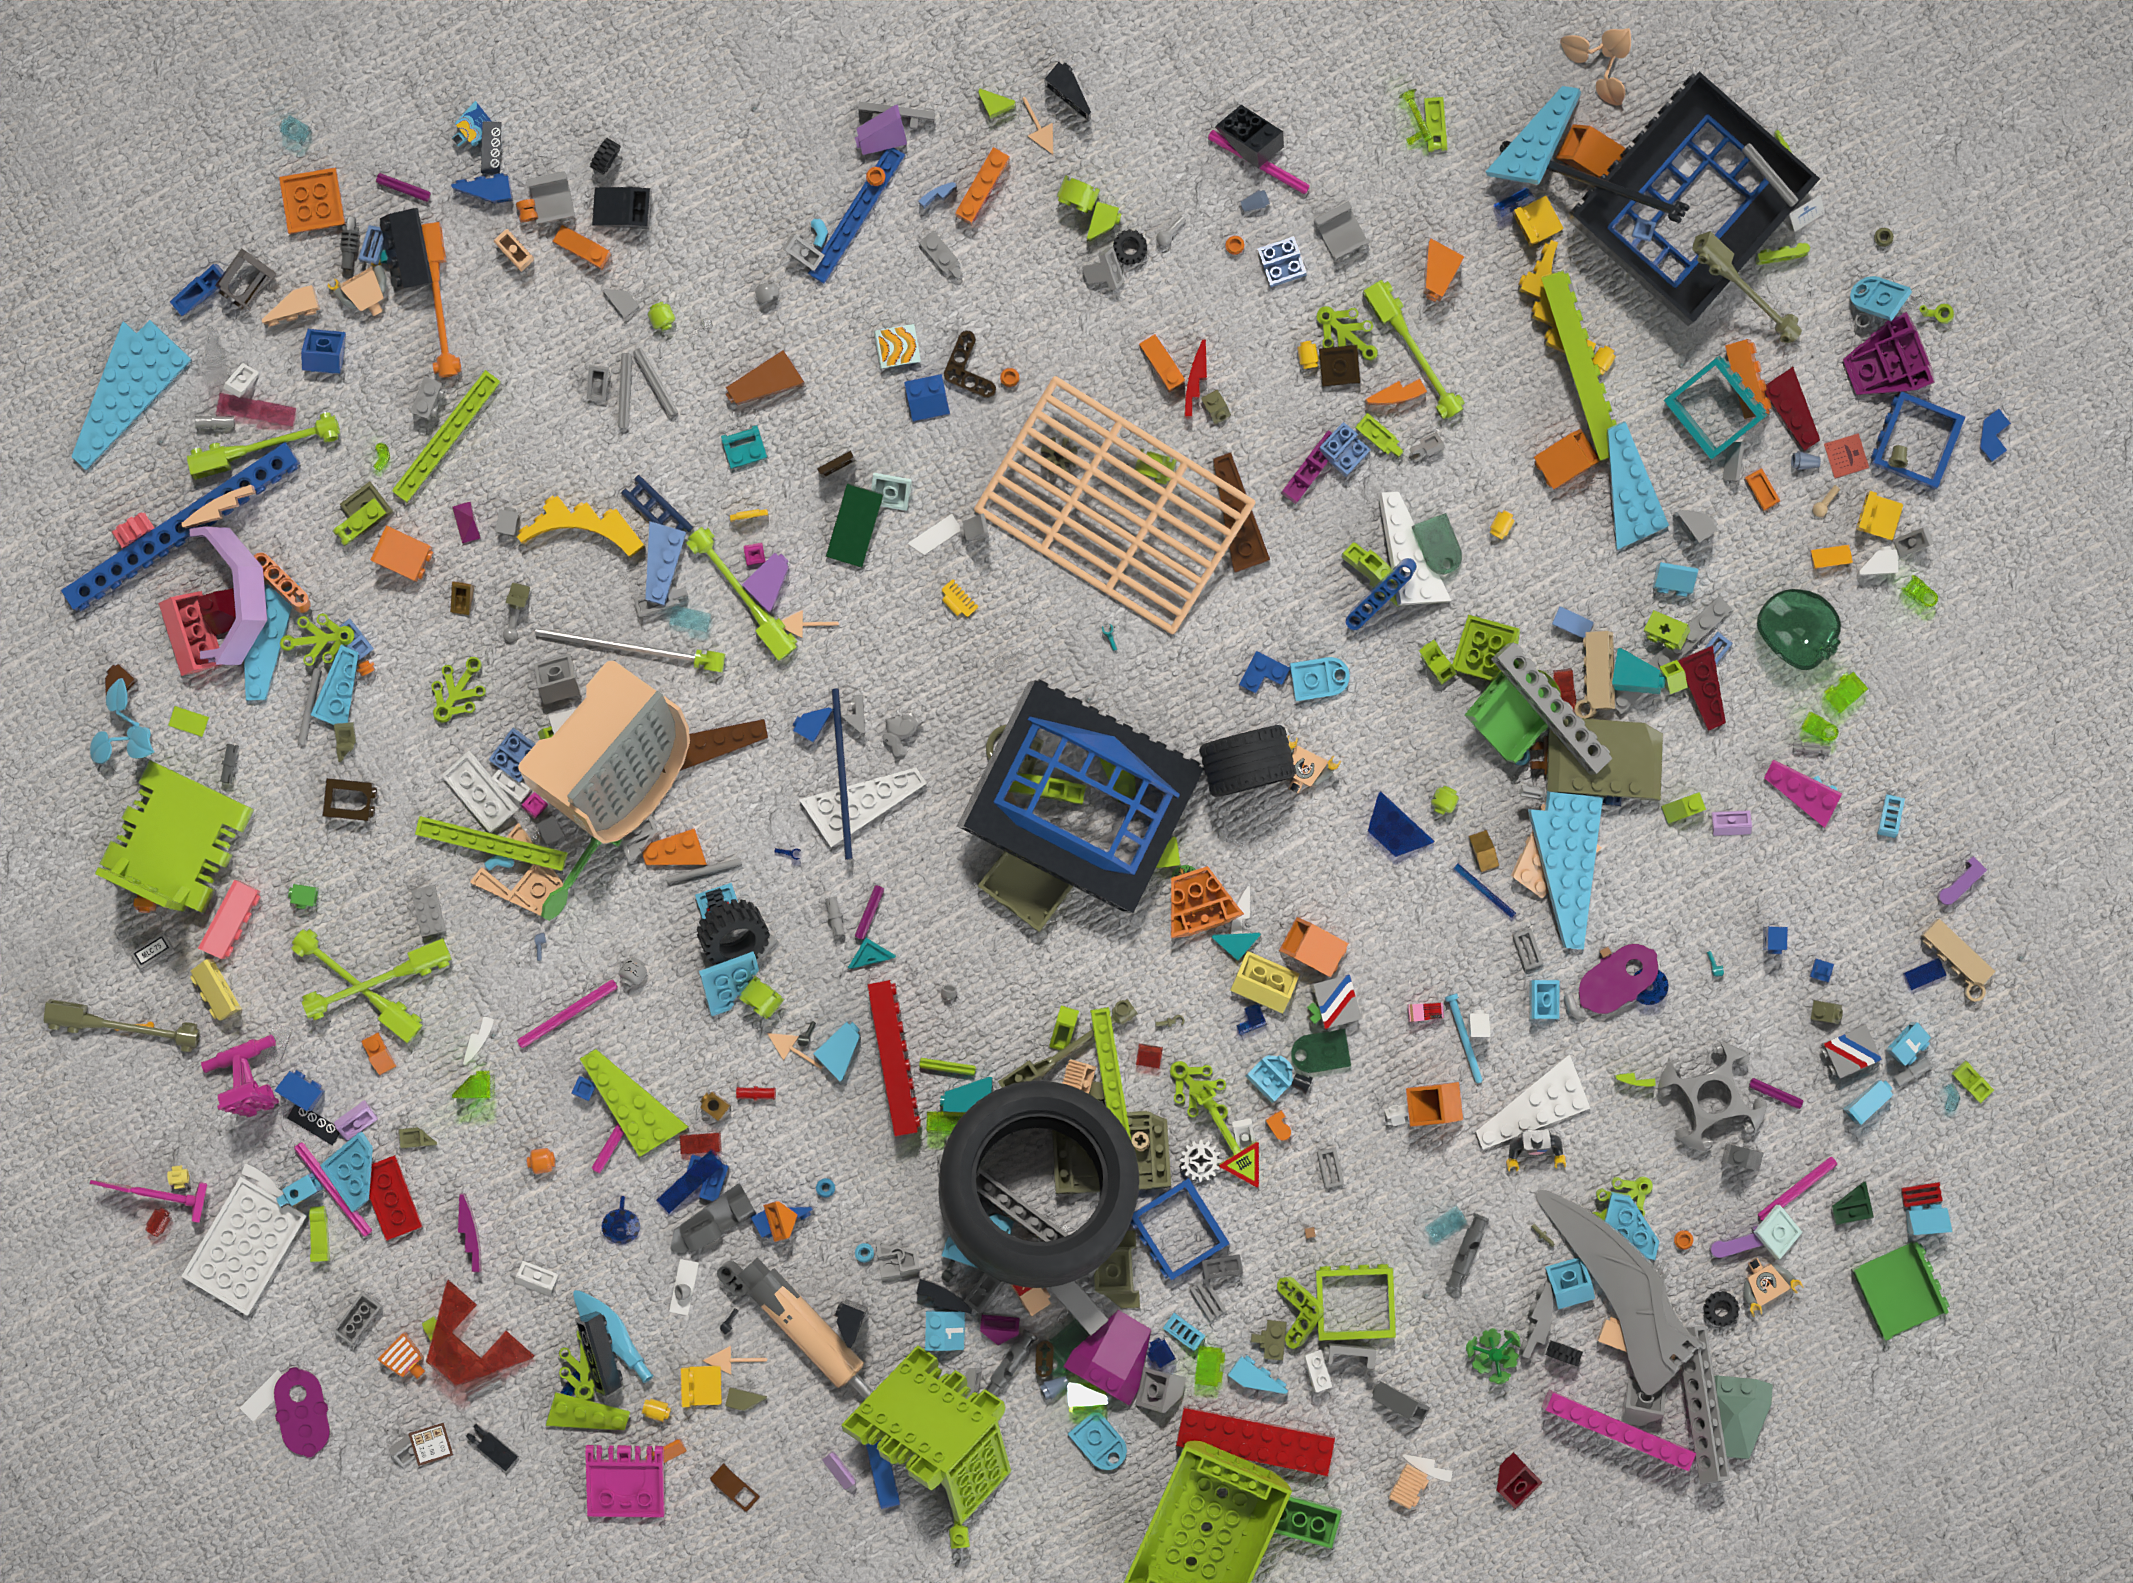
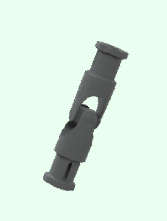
M1476 1213L1473 1214L1474 1218L1471 1226L1467 1228L1452 1266L1451 1277L1446 1282V1285L1460 1291L1462 1290L1463 1280L1465 1276H1468L1477 1249L1484 1234L1482 1232L1486 1222H1489V1218Z
M1026 1329L1023 1330V1334L1018 1342H1014L1003 1361L991 1376V1381L985 1390L997 1396L1000 1390L1005 1388L1029 1353L1028 1349L1038 1339L1035 1335Z

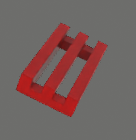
M1940 1182L1901 1188L1904 1207L1943 1201ZM1936 1187L1934 1191L1906 1195V1191ZM1937 1194V1198L1907 1202V1199Z

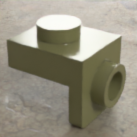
M1218 389L1201 398L1214 424L1224 421L1231 416L1229 408Z
M513 582L505 603L510 604L509 607L520 610L521 607L524 608L527 605L530 586Z
M1813 1001L1812 1020L1839 1024L1843 1016L1842 1005Z

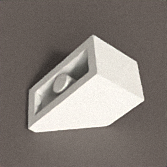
M1890 546L1880 547V550L1876 551L1857 571V576L1898 573L1897 550H1892Z
M1473 1010V1014L1468 1013V1037H1490L1489 1014H1484V1010Z

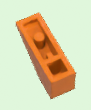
M563 225L552 241L600 270H603L611 256V252Z
M1156 334L1139 343L1168 392L1185 383L1183 375Z

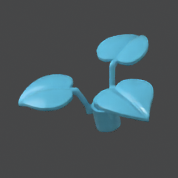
M123 678L118 679L109 688L106 695V705L110 711H116L117 715L133 726L127 730L128 737L108 739V734L105 731L98 732L93 737L90 745V755L93 762L103 764L110 758L112 753L110 742L130 740L127 744V753L131 758H144L154 753L150 744V729L140 727L138 722H134L120 712V710L126 708L128 698Z

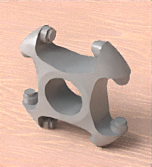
M1718 1042L1712 1046L1715 1055L1718 1054L1719 1057L1724 1055V1060L1707 1073L1691 1078H1679L1676 1073L1680 1072L1682 1066L1679 1059H1674L1666 1065L1659 1080L1658 1091L1662 1097L1671 1093V1084H1676L1686 1097L1692 1113L1693 1131L1689 1133L1688 1129L1682 1127L1675 1130V1134L1680 1142L1697 1150L1707 1151L1713 1147L1710 1138L1707 1139L1706 1136L1701 1138V1134L1715 1122L1731 1116L1746 1115L1749 1120L1745 1121L1743 1128L1746 1134L1756 1132L1766 1113L1767 1103L1763 1097L1754 1100L1755 1102L1752 1103L1754 1109H1749L1741 1099L1735 1087L1732 1063L1736 1060L1737 1064L1743 1066L1750 1063V1059L1743 1050L1728 1043ZM1709 1080L1721 1082L1728 1093L1726 1105L1717 1113H1707L1698 1104V1090L1702 1084Z

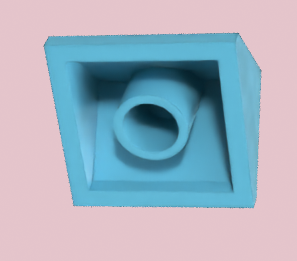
M1529 980V1019H1559L1560 980Z

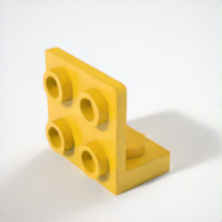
M1547 196L1523 208L1519 207L1512 213L1530 247L1563 230V226Z
M1867 492L1856 530L1892 540L1903 504L1877 496L1876 492Z
M690 1366L681 1368L682 1407H690L691 1405H720L722 1403L721 1366Z

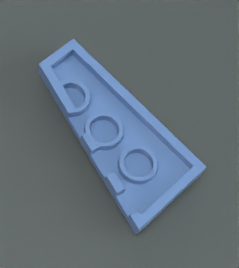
M649 521L646 601L664 606L687 533Z

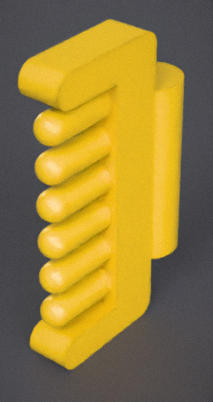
M755 509L729 515L731 522L769 516L767 509Z
M952 579L942 588V592L946 595L942 601L956 616L963 613L966 617H969L978 608V604L974 605L975 602L971 601L970 597L967 598L968 594L961 597L965 591H961L962 588L958 587L957 583L954 584L955 580Z

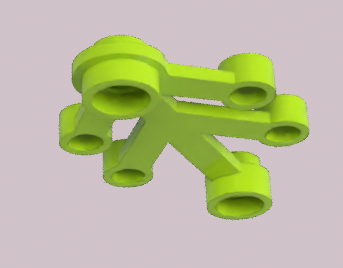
M1323 306L1318 310L1317 320L1323 324L1324 339L1322 341L1324 348L1334 346V340L1331 338L1332 325L1337 330L1338 346H1346L1347 338L1354 345H1358L1366 360H1374L1378 356V349L1374 345H1366L1351 332L1357 330L1371 331L1374 326L1372 321L1365 320L1360 323L1342 324L1337 320V318L1345 317L1356 319L1359 315L1358 309L1350 308L1349 310L1334 311L1329 306ZM1351 310L1356 311L1355 317L1350 316L1349 312ZM1324 312L1329 313V319L1323 318ZM1366 322L1371 324L1370 329L1364 328ZM1326 339L1331 340V346L1325 345ZM1368 349H1371L1373 351L1372 356H1368L1366 354V351Z
M321 613L317 616V623L319 625H326L334 632L326 634L310 622L307 616H301L297 621L299 627L308 629L314 636L294 638L292 635H285L280 640V646L283 650L290 651L295 646L317 643L311 652L303 658L304 664L311 666L326 643L335 641L331 649L322 656L325 663H331L340 645H348L354 640L355 635L352 628L349 626L339 627L329 619L327 614ZM324 616L326 622H320L319 617ZM302 618L307 620L306 625L300 623ZM346 632L348 638L343 639L341 633ZM285 640H289L291 642V645L289 647L284 645ZM330 654L332 659L326 660L325 655ZM307 656L313 658L312 663L306 661Z
M470 657L467 659V669L456 686L453 679V667L450 665L442 667V674L445 675L449 694L446 702H444L442 695L443 684L440 681H434L431 685L437 702L433 716L438 722L445 723L451 719L452 715L464 712L473 713L476 706L470 701L462 706L452 707L456 700L473 696L483 697L486 694L485 687L481 685L476 686L474 689L462 691L472 674L481 669L482 663L479 658ZM473 661L478 663L476 668L471 667ZM446 667L451 668L450 674H445L444 670ZM436 683L441 685L439 690L434 689ZM478 688L483 689V693L481 695L477 694ZM468 704L473 705V709L471 711H468L466 709V706ZM446 710V716L441 717L440 711Z
M1176 1061L1170 1067V1074L1176 1079L1174 1101L1178 1104L1185 1101V1095L1183 1094L1184 1080L1189 1085V1108L1187 1109V1114L1190 1117H1196L1199 1110L1197 1102L1193 1100L1190 1093L1195 1092L1199 1095L1204 1090V1084H1208L1211 1088H1216L1217 1090H1223L1226 1087V1082L1223 1079H1217L1216 1081L1194 1080L1189 1074H1202L1208 1077L1213 1071L1211 1066L1188 1067L1185 1062ZM1177 1067L1183 1068L1182 1074L1176 1073ZM1205 1067L1210 1068V1073L1207 1075L1203 1073ZM1218 1081H1223L1224 1086L1222 1088L1217 1087ZM1178 1094L1183 1096V1100L1180 1102L1176 1100V1095ZM1215 1102L1216 1109L1222 1108L1224 1110V1113L1220 1115L1224 1119L1228 1115L1227 1107ZM1191 1108H1195L1197 1110V1113L1195 1115H1191L1189 1113V1110Z
M1645 1176L1639 1177L1635 1181L1614 1177L1611 1185L1615 1189L1620 1190L1623 1187L1632 1189L1627 1193H1614L1629 1195L1632 1199L1637 1196L1636 1206L1641 1210L1642 1215L1645 1216L1643 1209L1645 1195L1652 1191V1181ZM1620 1180V1185L1615 1186V1182ZM1642 1184H1646L1645 1189H1641ZM1600 1188L1596 1191V1197L1600 1201H1606L1610 1199L1612 1191ZM1605 1192V1196L1600 1198V1193ZM1607 1208L1601 1213L1597 1211L1592 1213L1605 1220Z
M577 1329L576 1336L580 1340V1362L566 1347L559 1350V1356L567 1360L580 1373V1382L571 1375L568 1367H561L559 1369V1376L566 1379L575 1388L576 1398L590 1400L594 1394V1384L592 1379L588 1382L590 1370ZM563 1350L568 1351V1355L566 1357H563L561 1355V1352ZM563 1369L568 1370L567 1376H562L561 1371ZM582 1388L587 1389L588 1392L586 1395L581 1394L580 1391Z

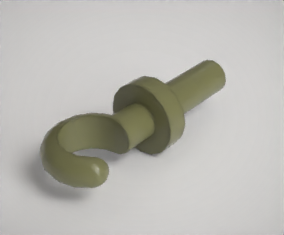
M1176 1015L1172 1020L1167 1018L1166 1021L1155 1022V1026L1167 1025L1172 1027V1024H1176L1177 1017L1182 1019L1181 1025L1184 1024L1185 1020L1183 1016Z
M1534 1223L1531 1227L1539 1234L1538 1238H1543L1549 1243V1246L1554 1247V1242L1546 1236L1547 1232H1542Z

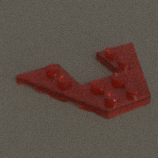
M448 1279L445 1284L426 1359L427 1364L453 1387H457L534 1358L535 1355L508 1331H505L482 1357L478 1356L461 1341L453 1331L474 1310L477 1304Z

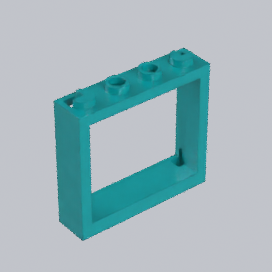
M1720 355L1663 400L1711 460L1767 416L1764 405L1755 400L1753 391L1743 385L1741 376L1737 372L1734 373L1730 368L1729 361H1726ZM1715 366L1756 416L1718 448H1716L1676 398Z

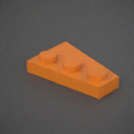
M695 828L652 842L642 852L646 865H707Z

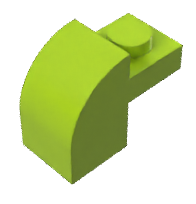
M1435 640L1427 643L1419 650L1423 662L1441 685L1457 674L1453 665L1445 657Z

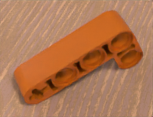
M260 552L254 555L259 563L266 561V564L262 566L264 580L297 612H307L311 607V602L306 592L267 554ZM279 574L278 578L271 579L272 575ZM288 586L292 587V589H291L290 591H288V592H285V591H284V589H285L286 587H288ZM296 596H297L298 599H299L300 601H302L303 603L297 602Z

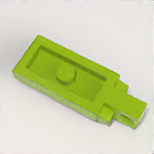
M1367 413L1356 425L1355 429L1381 451L1388 455L1392 452L1398 458L1403 454L1404 450L1397 445L1399 443L1396 439L1397 437L1370 414Z

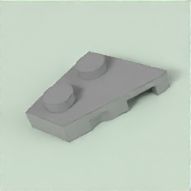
M651 814L635 830L621 838L622 847L630 864L636 860L659 834Z

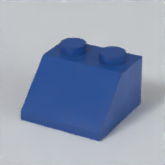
M307 329L301 351L302 370L340 374L344 360L346 332Z
M942 374L904 382L913 422L950 414Z
M299 1070L295 1072L289 1071L276 1087L275 1092L302 1109L313 1111L324 1093V1090L321 1089L322 1085L314 1080L308 1081L305 1079L306 1075Z

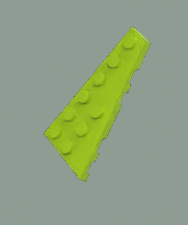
M596 1048L579 1058L639 1157L689 1127Z

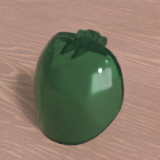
M1802 589L1780 591L1763 605L1757 617V628L1766 644L1780 659L1799 670H1811L1817 667L1824 659L1828 661L1838 651L1837 647L1841 643L1838 639L1841 632V622L1838 613L1824 597L1811 591Z

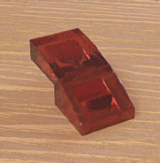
M1572 668L1553 670L1554 681L1561 692L1560 697L1575 709L1576 692Z
M721 1132L679 1135L680 1154L722 1152Z

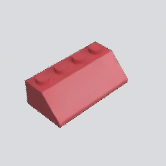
M202 591L170 597L158 603L181 676L219 666L216 665V662H208V659H200V651L219 648L216 635L208 626L200 611L197 597L203 596Z
M234 880L198 949L220 959L229 957L234 949L232 944L240 938L243 932L241 927L249 921L252 915L250 913L252 907L256 906L261 898L259 896L261 891L240 880Z

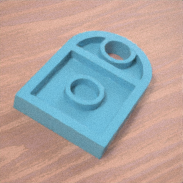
M1870 276L1861 279L1853 286L1850 298L1858 310L1892 321L1912 291L1910 287L1880 277ZM1866 289L1864 293L1858 294L1860 290Z
M1325 657L1289 663L1295 701L1337 695L1349 683L1350 674L1348 667L1338 658ZM1338 669L1344 671L1345 675L1342 680H1337L1334 676Z
M1097 1408L1068 1433L1090 1461L1100 1469H1115L1125 1460L1127 1453L1125 1441ZM1112 1452L1119 1455V1461L1116 1463H1111L1108 1460V1456Z

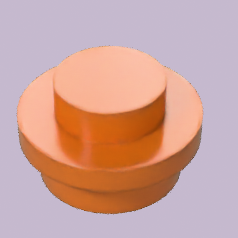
M872 167L867 171L866 179L870 185L879 186L885 181V173L879 167Z
M1239 236L1229 237L1225 244L1226 250L1232 255L1240 254L1245 246L1243 239Z
M1007 368L1002 371L1000 380L1004 386L1014 387L1019 382V373L1013 368Z
M368 660L358 664L359 668L356 671L361 676L367 675L375 670V664Z
M1681 1230L1676 1233L1674 1243L1679 1249L1686 1250L1692 1246L1693 1236L1690 1232Z

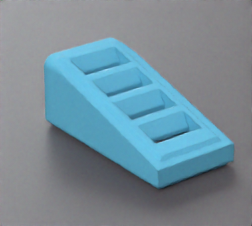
M1886 794L1877 834L1892 838L1897 837L1905 798ZM1888 803L1899 804V808L1890 806ZM1887 810L1897 812V815L1887 813ZM1885 818L1893 819V820H1896V821H1895V822L1886 821Z
M1176 1313L1172 1314L1163 1329L1193 1351L1196 1350L1205 1337V1334ZM1177 1319L1179 1323L1176 1325L1174 1330H1171L1170 1327ZM1184 1324L1185 1328L1182 1330L1180 1335H1178L1176 1332L1179 1330L1181 1325ZM1188 1329L1192 1330L1185 1340L1183 1338ZM1196 1333L1198 1336L1195 1339V1341L1192 1344L1189 1343L1191 1338Z

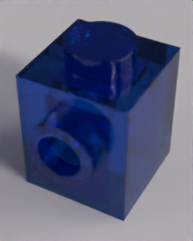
M1157 1337L1149 1342L1151 1346L1148 1347L1149 1352L1146 1354L1152 1363L1156 1362L1159 1369L1176 1359L1165 1338L1160 1339V1337Z

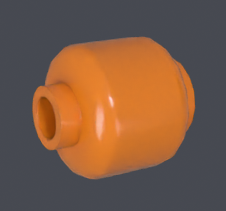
M548 1148L532 1150L530 1157H527L528 1169L532 1168L534 1174L551 1172L553 1167L556 1166L554 1152H551Z

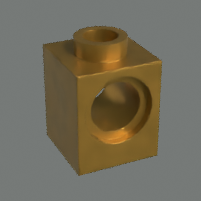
M706 1092L700 1100L702 1103L700 1108L717 1121H720L731 1106L714 1092L710 1094ZM711 1100H716L719 1103V1108L716 1111L709 1108Z

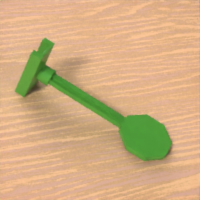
M593 836L590 839L591 842L566 878L563 886L550 893L544 902L541 916L546 920L550 921L561 913L567 903L568 889L573 885L598 845H601L602 842ZM620 839L618 841L609 843L619 846L622 840Z

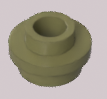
M1880 228L1874 235L1876 244L1881 247L1889 246L1894 238L1892 231L1888 228ZM1881 234H1885L1887 236L1886 241L1881 240Z

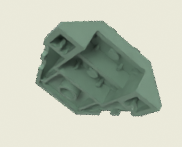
M1716 1375L1714 1379L1726 1456L1729 1458L1749 1459L1772 1404L1773 1384L1758 1379Z

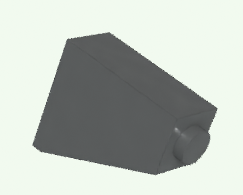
M1726 1143L1721 1162L1759 1171L1764 1152Z
M1381 1381L1374 1387L1372 1392V1399L1419 1424L1423 1423L1431 1408Z

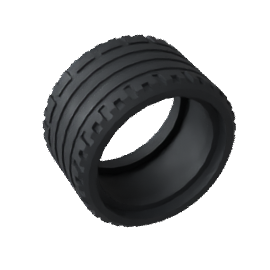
M1282 725L1264 727L1202 744L1199 752L1205 768L1204 772L1207 776L1206 780L1207 784H1209L1210 795L1214 797L1226 796L1293 778L1297 772L1293 764L1294 760L1293 756H1291L1292 752L1286 737L1285 727Z

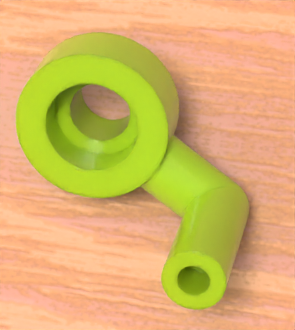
M1945 303L1938 305L1936 309H1927L1925 305H1921L1919 308L1922 316L1935 317L1942 324L1950 323L1955 315L1953 308ZM1943 312H1948V316L1945 318L1941 315Z

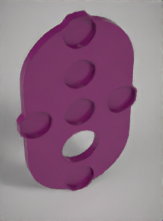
M1628 944L1610 956L1602 958L1600 963L1589 970L1581 979L1579 995L1582 1007L1598 1014H1608L1616 1011L1627 1002H1633L1637 999L1638 994L1652 985L1658 975V955L1655 950L1641 944ZM1631 960H1639L1643 965L1642 972L1636 976H1632L1626 971V965Z
M292 1367L276 1382L274 1400L277 1412L275 1417L276 1421L279 1422L285 1445L292 1452L309 1458L315 1456L329 1439L330 1426L327 1416L329 1409L328 1404L324 1401L322 1387L317 1377L307 1370ZM301 1385L305 1388L306 1397L303 1401L296 1402L291 1398L290 1390L293 1386Z

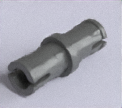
M226 744L225 758L221 763L223 768L220 782L232 784L234 768L237 767L235 762L239 746Z

